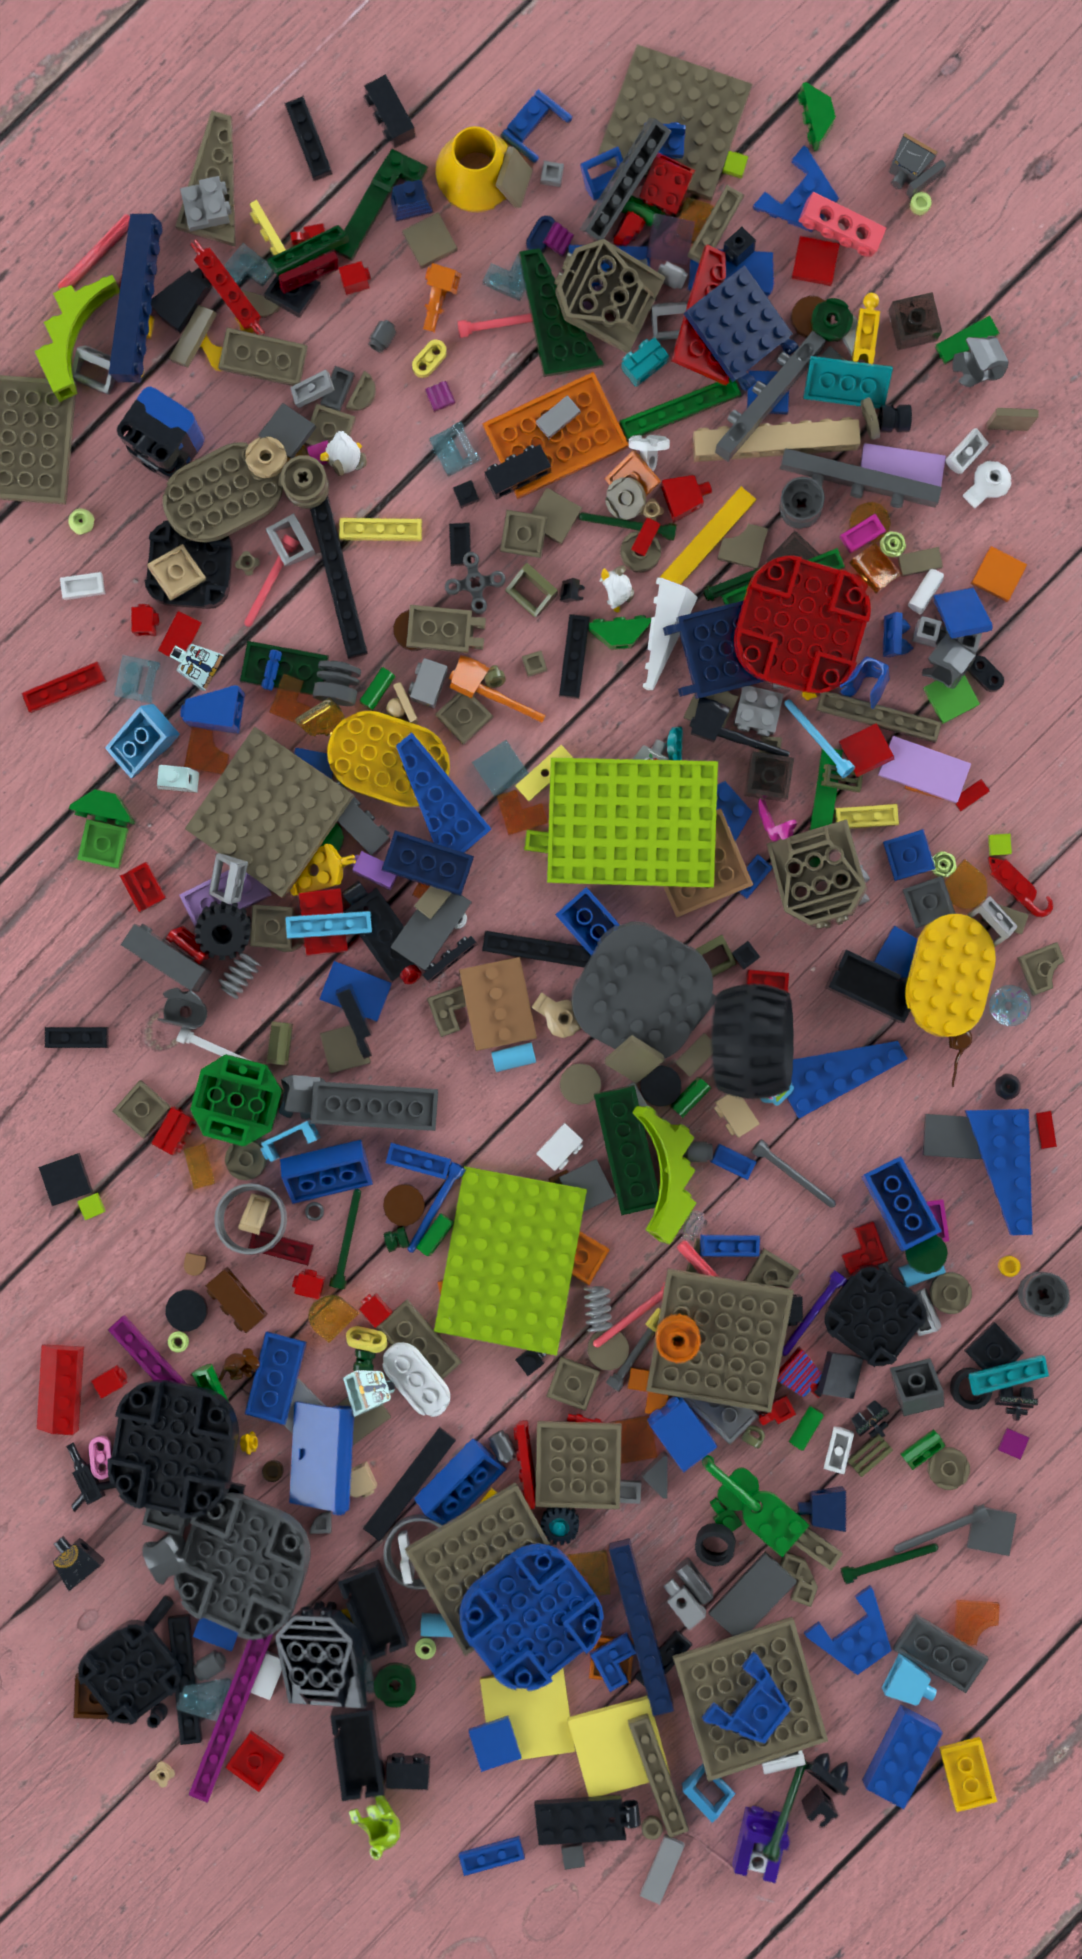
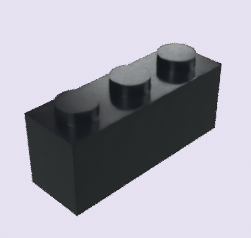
M385 74L364 85L366 93L363 95L368 107L372 106L376 123L383 126L384 130L382 132L388 143L391 142L395 149L416 138L415 127L387 75Z
M539 444L527 447L523 453L517 456L514 454L507 457L505 462L499 465L493 464L489 466L484 473L485 479L497 500L551 473V465Z

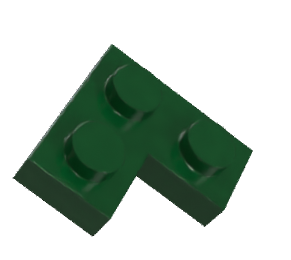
M391 149L373 177V184L391 193L400 178L411 182L423 180L428 172V166Z

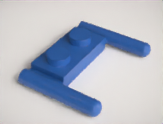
M538 89L534 96L528 100L508 124L500 137L531 162L537 163L539 160L538 155L526 147L523 142L546 116L549 109L567 123L571 122L572 115Z

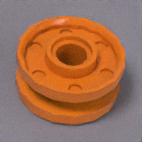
M682 1314L670 1315L664 1318L656 1330V1344L660 1355L667 1361L674 1363H684L691 1360L698 1353L701 1345L699 1328L695 1321ZM675 1336L683 1337L681 1341L673 1340Z

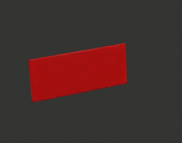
M647 517L631 550L645 556L661 524Z
M980 779L961 792L959 800L955 804L962 811L990 792L983 780Z
M1051 1111L1036 1113L1041 1149L1057 1147Z

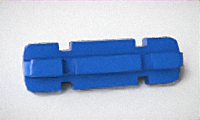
M278 650L270 651V660L267 662L264 673L265 679H263L261 685L263 689L268 691L273 690V680L276 679L279 667L278 661L281 660L282 653Z

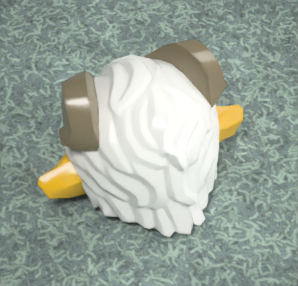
M338 431L335 434L333 440L327 444L326 452L320 456V460L328 462L338 476H342L345 473L348 474L354 470H360L367 463L365 454L360 452L362 445L354 442L349 435L344 434V431Z
M624 565L616 567L611 572L603 568L601 579L599 580V582L603 581L602 583L608 592V605H612L611 608L617 613L620 612V605L625 601L630 602L634 597V589L631 586L630 580L623 574L627 570Z

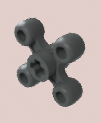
M468 552L463 557V563L468 570L467 577L463 580L454 578L447 580L445 591L449 595H456L463 590L470 592L472 595V611L476 614H482L487 609V602L482 596L483 589L488 586L502 587L506 578L501 571H494L488 576L480 574L478 571V555L474 552ZM469 557L475 559L473 564L468 563L467 559ZM499 576L501 582L496 583L494 577ZM475 578L479 579L478 584L480 585V587L478 588L476 586L475 588H472V582L470 580H475ZM453 583L457 588L450 590L449 585ZM480 602L482 603L483 608L477 609L475 607V604Z

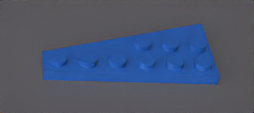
M410 733L396 745L433 843L464 853L492 830L413 733Z
M1029 1109L965 1110L972 1127L971 1130L979 1146V1152L987 1174L992 1182L995 1196L999 1201L1009 1234L1033 1235Z

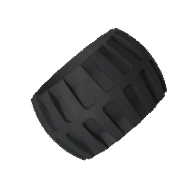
M760 984L739 985L718 992L712 1018V1063L716 1088L723 1093L746 1099L768 1098L789 1091L792 1082L794 1056L793 1011L790 993L779 988Z

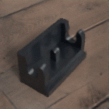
M818 1784L801 1800L806 1816L811 1822L818 1815L824 1816V1820L819 1824L820 1828L827 1826L833 1818L836 1819L839 1816L833 1799Z

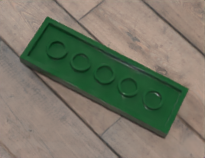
M635 1085L595 1093V1103L621 1216L656 1208L659 1191L644 1125L632 1113L636 1106H639Z

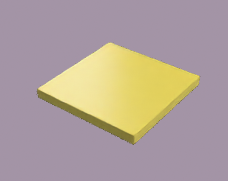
M563 1668L551 1677V1683L533 1691L516 1688V1690L510 1689L502 1685L494 1675L480 1677L486 1723L509 1716L522 1759L519 1760L575 1752L567 1717H570Z
M648 1696L567 1717L589 1797L602 1796L649 1783L628 1724V1720L647 1713L669 1771Z

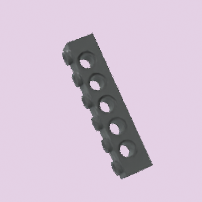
M649 118L579 230L594 241L605 238L672 132L656 118Z

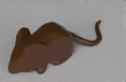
M970 1030L964 1034L949 1037V1048L959 1051L954 1062L952 1087H954L958 1061L963 1052L972 1043Z
M245 1348L242 1354H231L224 1362L219 1381L223 1380L227 1371L230 1374L231 1380L242 1379L243 1375L252 1377V1372H255L260 1366L259 1359L250 1348Z

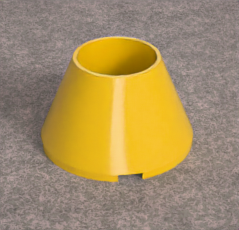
M472 126L461 130L444 145L436 162V179L439 189L451 204L469 212H484L495 208L497 204L507 199L496 187L506 150L509 147L507 143L482 127ZM473 152L486 154L492 159L487 166L481 169H468L459 163L465 155Z

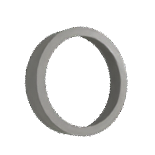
M242 1184L232 1188L222 1197L215 1212V1228L220 1240L229 1249L241 1254L255 1255L270 1250L281 1240L287 1225V1212L282 1199L270 1188L258 1184ZM250 1190L262 1191L271 1196L277 1203L281 1213L280 1228L274 1239L265 1246L255 1249L243 1248L235 1244L229 1238L224 1226V1214L230 1201L238 1194Z
M423 1514L405 1517L391 1529L384 1546V1562L389 1574L396 1582L410 1589L421 1590L426 1589L421 1579L413 1578V1582L410 1584L403 1582L402 1573L395 1566L391 1556L393 1537L404 1525L414 1521H424L438 1528L442 1526Z

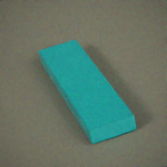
M1039 1355L968 1375L972 1395L977 1396L1049 1376L1045 1356Z

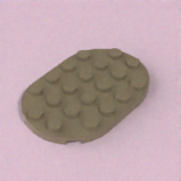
M245 442L231 443L177 470L167 482L163 495V509L170 525L183 537L197 542L217 541L262 519L277 506L283 492L281 473L271 478H261L254 475L246 463L245 452L249 445ZM265 453L261 456V460L268 461L272 455Z

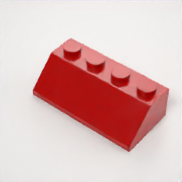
M42 1344L37 1412L38 1430L57 1435H74L79 1431L84 1346Z

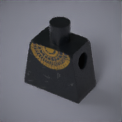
M62 1536L53 1544L61 1553L53 1560V1565L68 1591H71L105 1561L100 1554L81 1538L71 1545Z

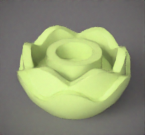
M80 508L70 514L68 522L70 528L75 533L82 535L93 529L95 519L88 510Z
M887 532L880 541L881 551L888 557L901 555L906 548L904 536L898 532Z
M941 851L932 857L936 868L932 872L936 876H943L945 878L955 872L956 862L952 854Z

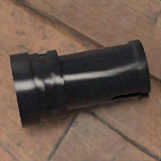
M158 1703L151 1709L150 1716L147 1718V1724L150 1728H157L161 1721L166 1718L168 1708L164 1703Z

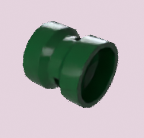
M404 1227L398 1228L395 1232L388 1231L384 1233L389 1253L396 1251L400 1247L403 1249L410 1247Z
M355 1349L356 1362L353 1363V1370L373 1371L374 1365L372 1362L376 1353Z

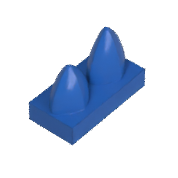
M894 612L884 616L883 657L891 658L897 655H904L914 649L908 641L902 638V634L911 628L909 623L903 619V613Z

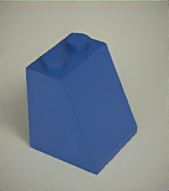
M233 685L186 699L185 705L181 706L180 716L183 717V721L193 728L239 734L245 693L239 686Z
M674 1396L670 1398L664 1407L653 1411L647 1419L652 1430L683 1472L717 1448L711 1434L683 1397Z

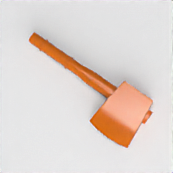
M460 655L455 671L452 670L449 679L451 683L449 688L470 698L477 692L532 719L543 722L546 715L481 684L490 668L475 659Z

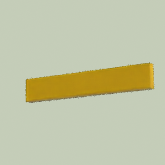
M741 486L659 578L682 585L757 499Z

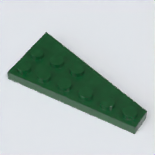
M540 248L519 251L518 255L543 377L603 367V361L601 358L599 359L594 350L593 343L589 341L584 330L564 320L555 292L557 285L554 284L556 279Z

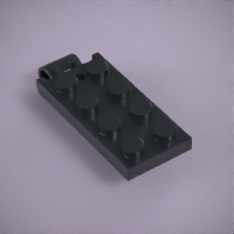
M358 880L344 890L342 894L351 906L344 909L343 913L365 912L364 907H369L372 933L359 934V936L393 982L400 977L404 968L415 965L391 949L392 944L404 928L403 924L377 887L368 894Z
M621 1795L535 1800L534 1802L539 1846L626 1840L624 1827L636 1828L641 1824L638 1801L626 1800L622 1803Z

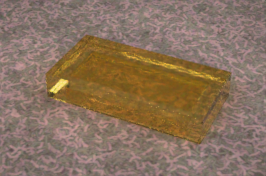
M205 1144L183 1149L193 1188L198 1189L215 1184Z

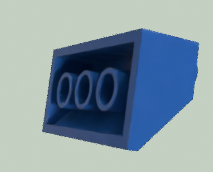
M587 887L555 914L591 956L603 934L612 927L620 925Z
M361 1139L280 1159L281 1177L292 1204L373 1185L367 1155Z
M472 1438L414 1499L425 1516L443 1526L463 1514L507 1468L484 1445Z

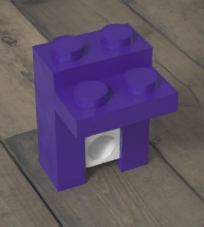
M745 1806L732 1862L735 1874L747 1876L748 1870L764 1873V1881L776 1883L783 1849L788 1850L790 1844L787 1834L788 1820L779 1844L781 1854L778 1862L766 1859L762 1856L764 1846L771 1842L781 1812H768L758 1806H752V1808ZM754 1857H762L758 1862L752 1861Z

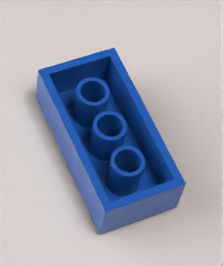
M902 1156L861 1177L901 1252L942 1232Z
M900 1705L862 1779L866 1790L905 1809L943 1734L938 1724Z

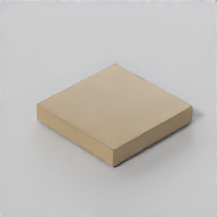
M183 544L147 564V567L170 600L206 581V577Z

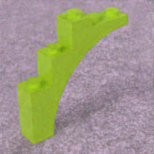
M113 275L103 277L99 281L85 285L77 291L70 285L53 293L62 314L53 316L44 322L53 343L43 345L34 352L59 402L78 394L72 373V356L75 342L80 330L91 314L105 301L120 293Z
M636 1106L632 1113L640 1120L651 1136L660 1165L658 1201L646 1231L659 1242L671 1244L696 1205V1202L691 1198L692 1195L684 1190L696 1170L690 1166L691 1162L683 1157L695 1137L689 1133L690 1130L685 1125L670 1124L667 1120L659 1118L653 1108L649 1106Z

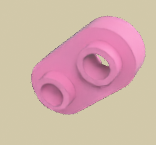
M101 1435L95 1437L89 1444L91 1473L97 1479L108 1477V1458L112 1457L111 1441L106 1436ZM98 1443H103L104 1449H100ZM100 1464H105L106 1470H102Z

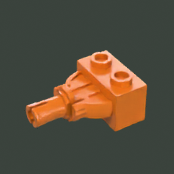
M432 263L431 268H427L425 280H428L427 285L432 288L429 304L424 306L427 310L423 326L424 330L435 332L439 314L444 313L442 305L447 292L457 294L462 275L458 271Z

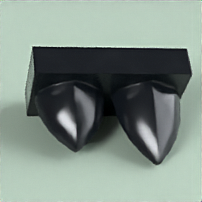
M828 1753L820 1754L813 1762H807L806 1772L837 1795H846L849 1789L846 1786L849 1773L847 1762L836 1766L831 1773H829L830 1757Z

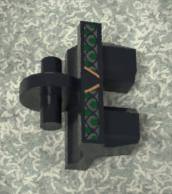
M1013 1386L999 1389V1396L995 1398V1405L1012 1407H1006L1005 1413L1012 1414L1013 1420L1019 1421L1021 1415L1027 1416L1028 1410L1021 1409V1407L1033 1408L1034 1405H1038V1399L1034 1398L1032 1387H1020V1397H1013Z
M874 1400L866 1407L873 1415L870 1419L866 1421L859 1412L851 1420L859 1436H862L874 1427L868 1433L871 1438H874L877 1434L884 1438L886 1435L883 1430L888 1427V1424L885 1421L880 1425H877V1423L890 1413L885 1407L883 1408Z

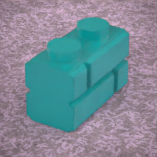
M652 338L650 341L648 339L644 340L638 346L639 349L636 352H629L622 359L621 369L635 387L643 383L669 361V354L656 338Z

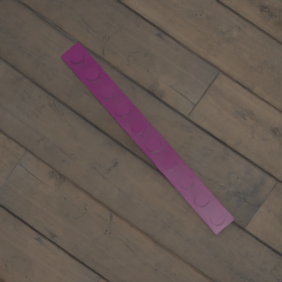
M273 1633L261 1639H248L191 1786L189 1796L208 1803Z

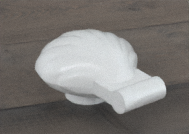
M986 461L977 467L974 485L963 495L974 509L986 498H999L1008 492L1011 487V474L1008 472L1007 467L994 461Z

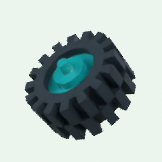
M547 1507L546 1511H544L541 1529L544 1535L548 1536L547 1540L549 1543L551 1540H554V1545H557L558 1541L561 1546L564 1545L565 1541L569 1544L571 1539H575L579 1528L578 1513L575 1514L576 1510L574 1508L570 1510V1508Z

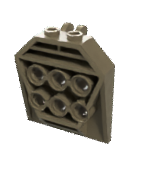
M605 239L575 248L573 254L568 253L562 267L564 273L559 272L554 283L557 285L555 292L564 320L617 349L629 353L666 277ZM601 264H608L611 267V271H603ZM628 275L632 277L633 283H625L623 276ZM599 283L602 290L595 291L591 284ZM614 295H621L624 298V302H616ZM585 301L590 302L593 309H584L582 303ZM606 313L612 314L615 321L608 322L604 315Z
M847 819L790 836L784 840L780 839L776 842L767 843L783 908L787 914L811 927L816 926V929L830 928L831 922L835 920L838 925L849 920V916L854 914L865 895L867 886ZM833 852H840L841 857L838 861L833 862L830 860V855ZM813 858L820 859V865L816 868L810 866V861ZM793 864L800 865V871L796 874L790 873V867ZM845 875L848 877L845 885L837 884L839 876ZM825 881L827 882V889L822 892L818 891L817 884ZM804 887L807 889V894L802 898L797 897V890Z

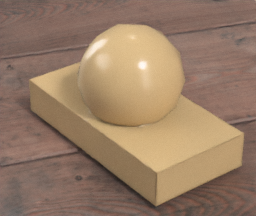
M400 682L394 684V689L399 698H393L387 703V713L395 718H400L406 713L409 722L417 724L418 719Z
M251 1194L240 1221L239 1229L259 1234L265 1223L272 1199Z

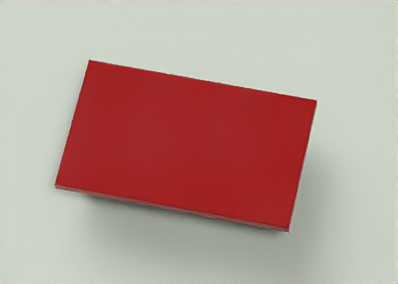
M178 611L157 651L170 657L175 646L186 651L188 646L192 644L202 622Z

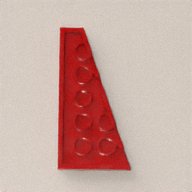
M708 244L704 247L686 311L724 282L726 278L725 252ZM684 315L671 362L726 386L729 383L728 375Z

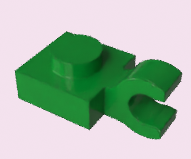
M717 1497L710 1501L711 1507L717 1513L713 1517L716 1523L728 1527L732 1532L743 1525L736 1513L730 1511L727 1507L724 1509Z

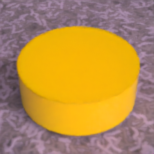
M1010 1255L1002 1257L998 1263L1000 1273L1007 1277L1016 1276L1021 1268L1019 1260Z

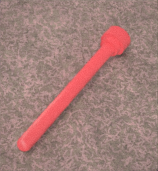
M531 313L475 323L466 322V320L457 322L460 338H464L474 331L532 322Z
M284 535L281 541L288 555L293 550H296L299 545L297 540L288 535ZM278 556L245 619L244 624L247 627L252 626L283 566L280 556Z
M664 1286L661 1287V1291L595 1339L593 1345L597 1348L659 1303L663 1297Z

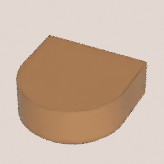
M187 1252L184 1260L186 1273L191 1276L201 1274L205 1270L208 1256Z

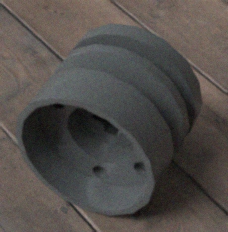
M809 477L794 478L786 484L782 490L779 510L782 519L787 525L792 528L804 529L809 528L818 521L825 499L824 491L820 484ZM803 503L805 504V507H804V508H803V507L797 508L798 504H800V505H802Z
M319 661L318 668L322 671L317 672V677L325 680V682L315 683L313 698L339 706H355L357 691L349 686L359 685V680L355 677L361 676V669L340 661Z
M1032 1272L1020 1281L1018 1299L1021 1306L1032 1314L1041 1317H1055L1067 1308L1070 1300V1291L1066 1282L1061 1277L1047 1272ZM1038 1290L1043 1291L1042 1293L1045 1294L1044 1297H1040V1295L1037 1293Z

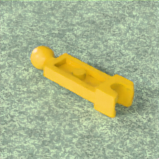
M872 292L866 294L863 299L866 309L860 308L851 359L854 362L862 359L866 363H874L881 311L874 310L879 305V297Z

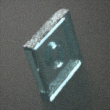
M507 740L472 762L494 797L529 774Z

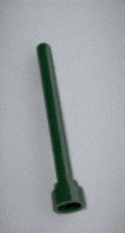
M584 512L579 514L581 521L633 530H641L644 524L642 522ZM669 523V525L660 526L656 534H662V537H666V540L674 541L677 524Z
M360 1189L353 1191L336 1274H333V1277L330 1278V1287L346 1288L347 1280H345L346 1276H344L361 1198Z
M936 1543L857 1568L845 1566L840 1568L845 1585L853 1583L858 1576L938 1551L939 1547Z
M806 1765L796 1768L771 1842L764 1846L762 1856L770 1861L778 1862L781 1854L779 1844Z

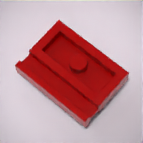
M144 862L127 873L120 875L139 913L167 899L148 862Z

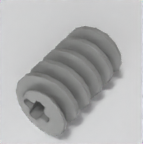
M239 953L241 961L233 960L237 965L236 967H228L232 972L231 974L224 972L227 980H218L222 985L220 988L235 999L239 998L236 992L243 993L240 985H249L246 978L251 980L254 978L250 972H258L255 965L262 966L244 953Z
M603 1286L585 1287L584 1290L590 1292V1294L584 1296L585 1299L590 1300L589 1303L585 1304V1307L591 1308V1311L585 1313L586 1316L591 1317L590 1320L586 1321V1324L592 1325L587 1331H604L611 1328L612 1323L607 1321L612 1316L606 1313L611 1310V1306L605 1305L611 1302V1299L606 1297V1295L610 1294V1290Z

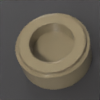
M652 1815L644 1818L641 1824L643 1835L650 1840L659 1838L663 1831L661 1820Z

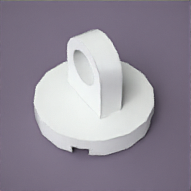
M636 435L629 438V448L640 450V456L652 471L655 470L657 465L658 451L666 450L670 447V440L665 436L649 435L646 438H642V436Z

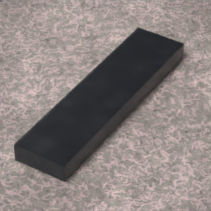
M304 96L286 102L285 107L313 181L332 175L331 167Z
M569 614L559 697L580 698L590 620L588 616Z

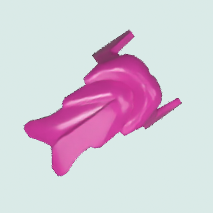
M759 799V815L769 838L776 842L780 838L784 840L793 836L797 825L796 820H790L776 826L765 800Z

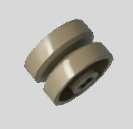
M299 455L291 458L284 465L281 471V484L287 498L295 506L311 509L319 506L326 499L329 493V480L323 465L317 459Z

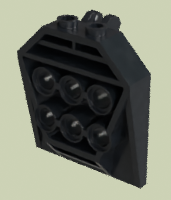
M317 1601L314 1608L312 1606L300 1608V1611L294 1614L276 1635L288 1703L351 1708L367 1707L361 1631L341 1610H336L337 1605L335 1602L329 1601L325 1607L324 1602Z

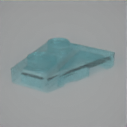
M225 1678L184 1686L176 1706L177 1710L217 1721L232 1680Z

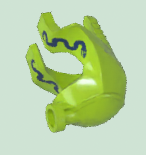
M385 1795L375 1797L377 1806L371 1805L366 1808L369 1817L361 1818L357 1808L349 1811L352 1824L359 1825L369 1835V1844L372 1846L370 1855L375 1860L380 1859L383 1852L392 1848L400 1838V1820L392 1810Z

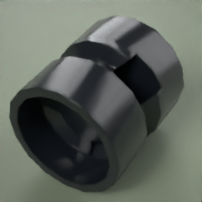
M881 405L878 416L880 433H889L893 429L897 432H910L912 424L911 405H898L897 408H894L893 405Z

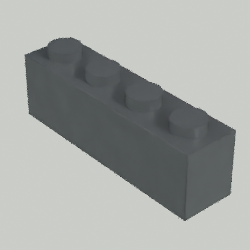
M339 781L336 782L344 789H346ZM353 797L338 819V822L374 857L391 841L388 837L390 832L382 824L378 827L373 822L376 818L368 810L363 812L359 808L361 803Z

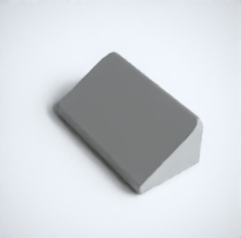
M926 1288L916 1291L915 1293L923 1300L926 1308V1321L923 1327L921 1326L918 1329V1336L938 1331L941 1328V1323Z

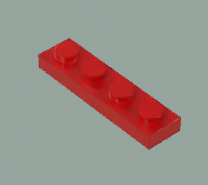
M522 1420L514 1427V1439L518 1440L519 1447L516 1450L517 1460L521 1462L519 1479L520 1482H523L524 1490H522L523 1497L530 1509H535L536 1479L528 1420Z

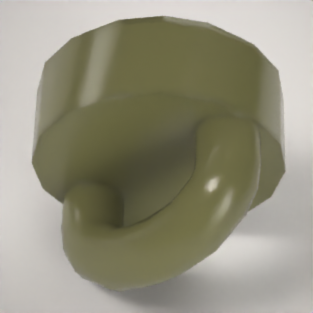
M492 665L484 677L486 685L490 688L500 687L506 681L504 672L499 670L497 665Z
M755 1425L748 1426L742 1436L744 1442L757 1449L761 1447L765 1439L763 1430ZM756 1431L759 1433L760 1437L758 1438L750 1434V1432Z

